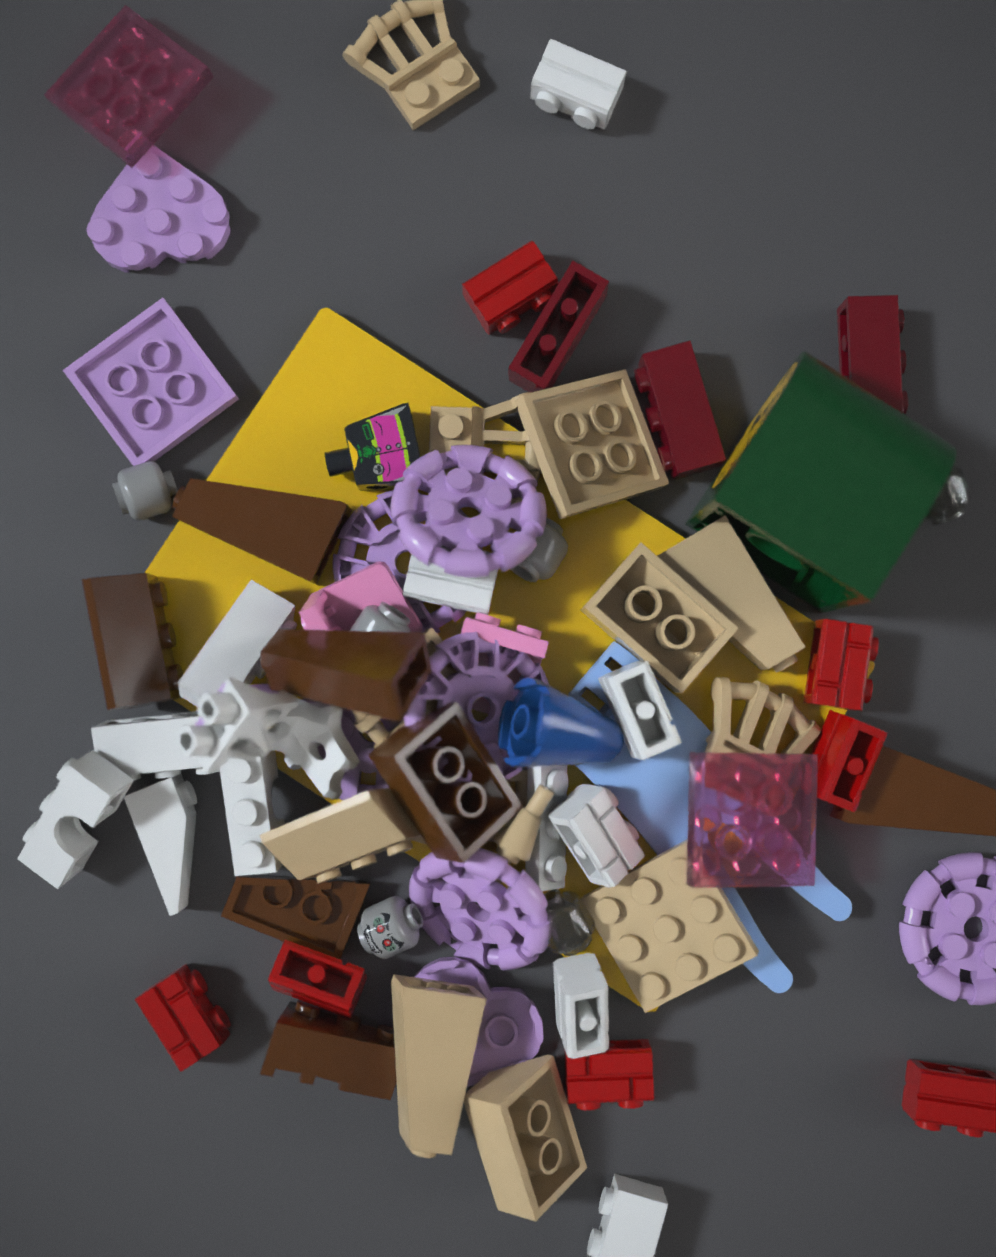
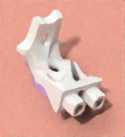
M232 677L227 678L218 693L204 694L198 703L200 718L195 725L183 726L176 735V742L185 756L197 757L208 773L226 764L228 758L255 762L260 754L267 756L272 750L280 751L285 754L284 761L289 768L295 770L302 767L320 793L332 800L338 799L342 795L341 781L344 773L355 769L360 762L342 731L341 720L343 710L341 707L327 706L314 700L298 699L284 690L280 692L271 690L269 684L248 685ZM323 745L325 747V759L320 756L318 746Z

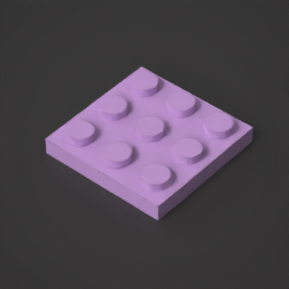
M163 297L63 370L133 466L148 461H156L239 400Z

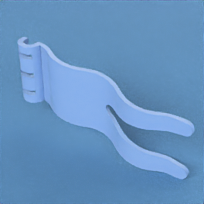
M613 641L569 692L568 696L598 711L581 696L586 689H589L605 703L598 712L616 721L598 678L612 672L607 667V664L612 659L622 667L639 660L620 644ZM656 679L672 717L670 724L675 725L682 743L648 759L640 760L631 757L624 741L621 752L611 762L578 764L575 766L596 786L606 787L616 796L619 802L617 808L636 828L657 855L692 837L759 950L758 956L743 963V965L773 992H786L793 983L792 973L765 940L706 838L708 826L715 821L722 822L793 890L835 921H844L850 916L852 903L846 895L820 872L774 814L773 816L764 815L693 782L708 744L705 742L706 738L711 734V731L679 698Z

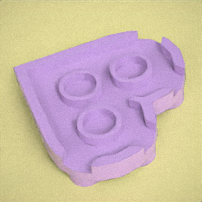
M145 139L97 204L87 225V234L92 240L95 250L110 266L130 273L129 270H141L146 267L153 269L166 257L181 263H186V260L197 261L204 257L207 259L213 258L224 248L230 235V214L224 199L210 184Z
M458 957L438 958L426 964L414 975L416 978L474 986L486 998L467 1087L475 1085L491 1071L531 1060L539 1052L540 1045L544 1039L542 1017L535 1003L522 989H512L509 987L491 988L484 973L474 963Z

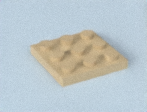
M626 369L524 394L515 401L560 520L656 491L669 485Z
M692 837L631 869L616 886L611 888L600 886L580 899L645 1013L758 956L759 950Z

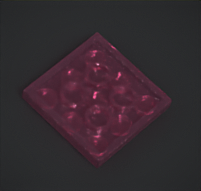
M125 5L49 88L44 96L56 109L130 168H133L214 76L208 66Z
M690 752L686 885L692 888L815 886L818 755L810 753Z

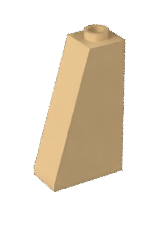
M723 516L657 556L739 628L728 641L757 668L766 670L773 667L775 672H779L798 660L795 653L805 648L726 516Z
M393 974L391 987L399 1133L409 1150L419 1157L434 1158L436 1154L452 1155L486 998L474 986Z

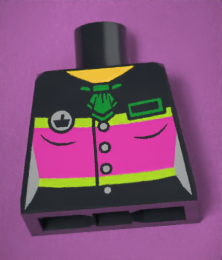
M409 403L400 404L344 427L348 447L324 453L330 477L353 472L356 486L360 491L394 490L396 483L403 482L405 479L403 477L405 469L420 458Z

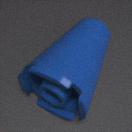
M524 678L520 680L513 688L514 690H519L514 701L506 700L502 708L498 727L499 749L507 750L509 758L503 759L511 766L540 767L609 763L623 748L624 736L620 725L616 721L537 679Z

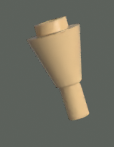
M539 784L526 808L523 807L492 837L493 841L498 845L495 851L499 855L515 864L520 859L530 860L542 820L541 815L553 797V791Z

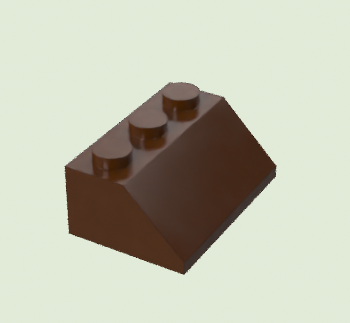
M148 573L82 579L107 710L134 709L181 699L178 682L183 676V671L179 664L174 663L172 648L176 647V635L170 622L166 623L163 607L168 605V595L162 581L158 582L157 576Z
M451 702L424 715L422 720L416 721L411 726L404 725L370 752L368 756L434 856L438 859L464 864L523 806L458 702ZM438 736L441 738L435 746L418 752L414 751L422 743L425 746ZM442 755L444 758H447L448 763L442 767L445 770L439 773L437 763ZM468 770L472 773L471 782L456 781L460 777L466 779Z

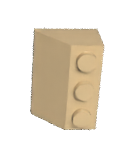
M642 542L581 609L587 617L639 661H648L654 676L674 693H683L739 629Z
M390 788L367 790L260 834L263 845L298 880L316 877L318 884L342 876L340 868L351 864L352 870H357L376 863L375 855L383 851H387L388 856L408 851L413 848L411 841L422 837Z
M544 1055L491 1071L465 1093V1109L497 1209L536 1222L587 1169L554 1056Z

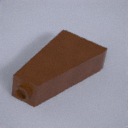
M190 478L187 486L179 488L172 504V508L175 509L172 515L173 518L317 585L337 544V537L341 528L352 512L347 504L337 500Z
M279 629L260 651L261 667L266 672L271 690L279 692L284 690L294 696L392 721L402 720L432 671L424 632Z
M882 746L865 790L861 792L862 797L856 811L852 812L834 805L830 817L849 824L996 836V790Z

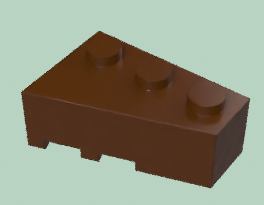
M298 1000L297 1003L289 1002L275 1024L260 1075L273 1077L275 1070L280 1069L300 1073V1083L313 1085L315 1077H320L339 1083L338 1089L340 1091L391 1100L397 1082L394 1027L378 1025L376 1029L361 1024L362 1020L355 1015L350 1019L339 1014L335 1016L322 1012L320 1007Z

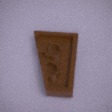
M237 876L221 917L283 942L288 940L341 960L371 882L330 880L318 884L317 880L312 878L298 880L294 877Z

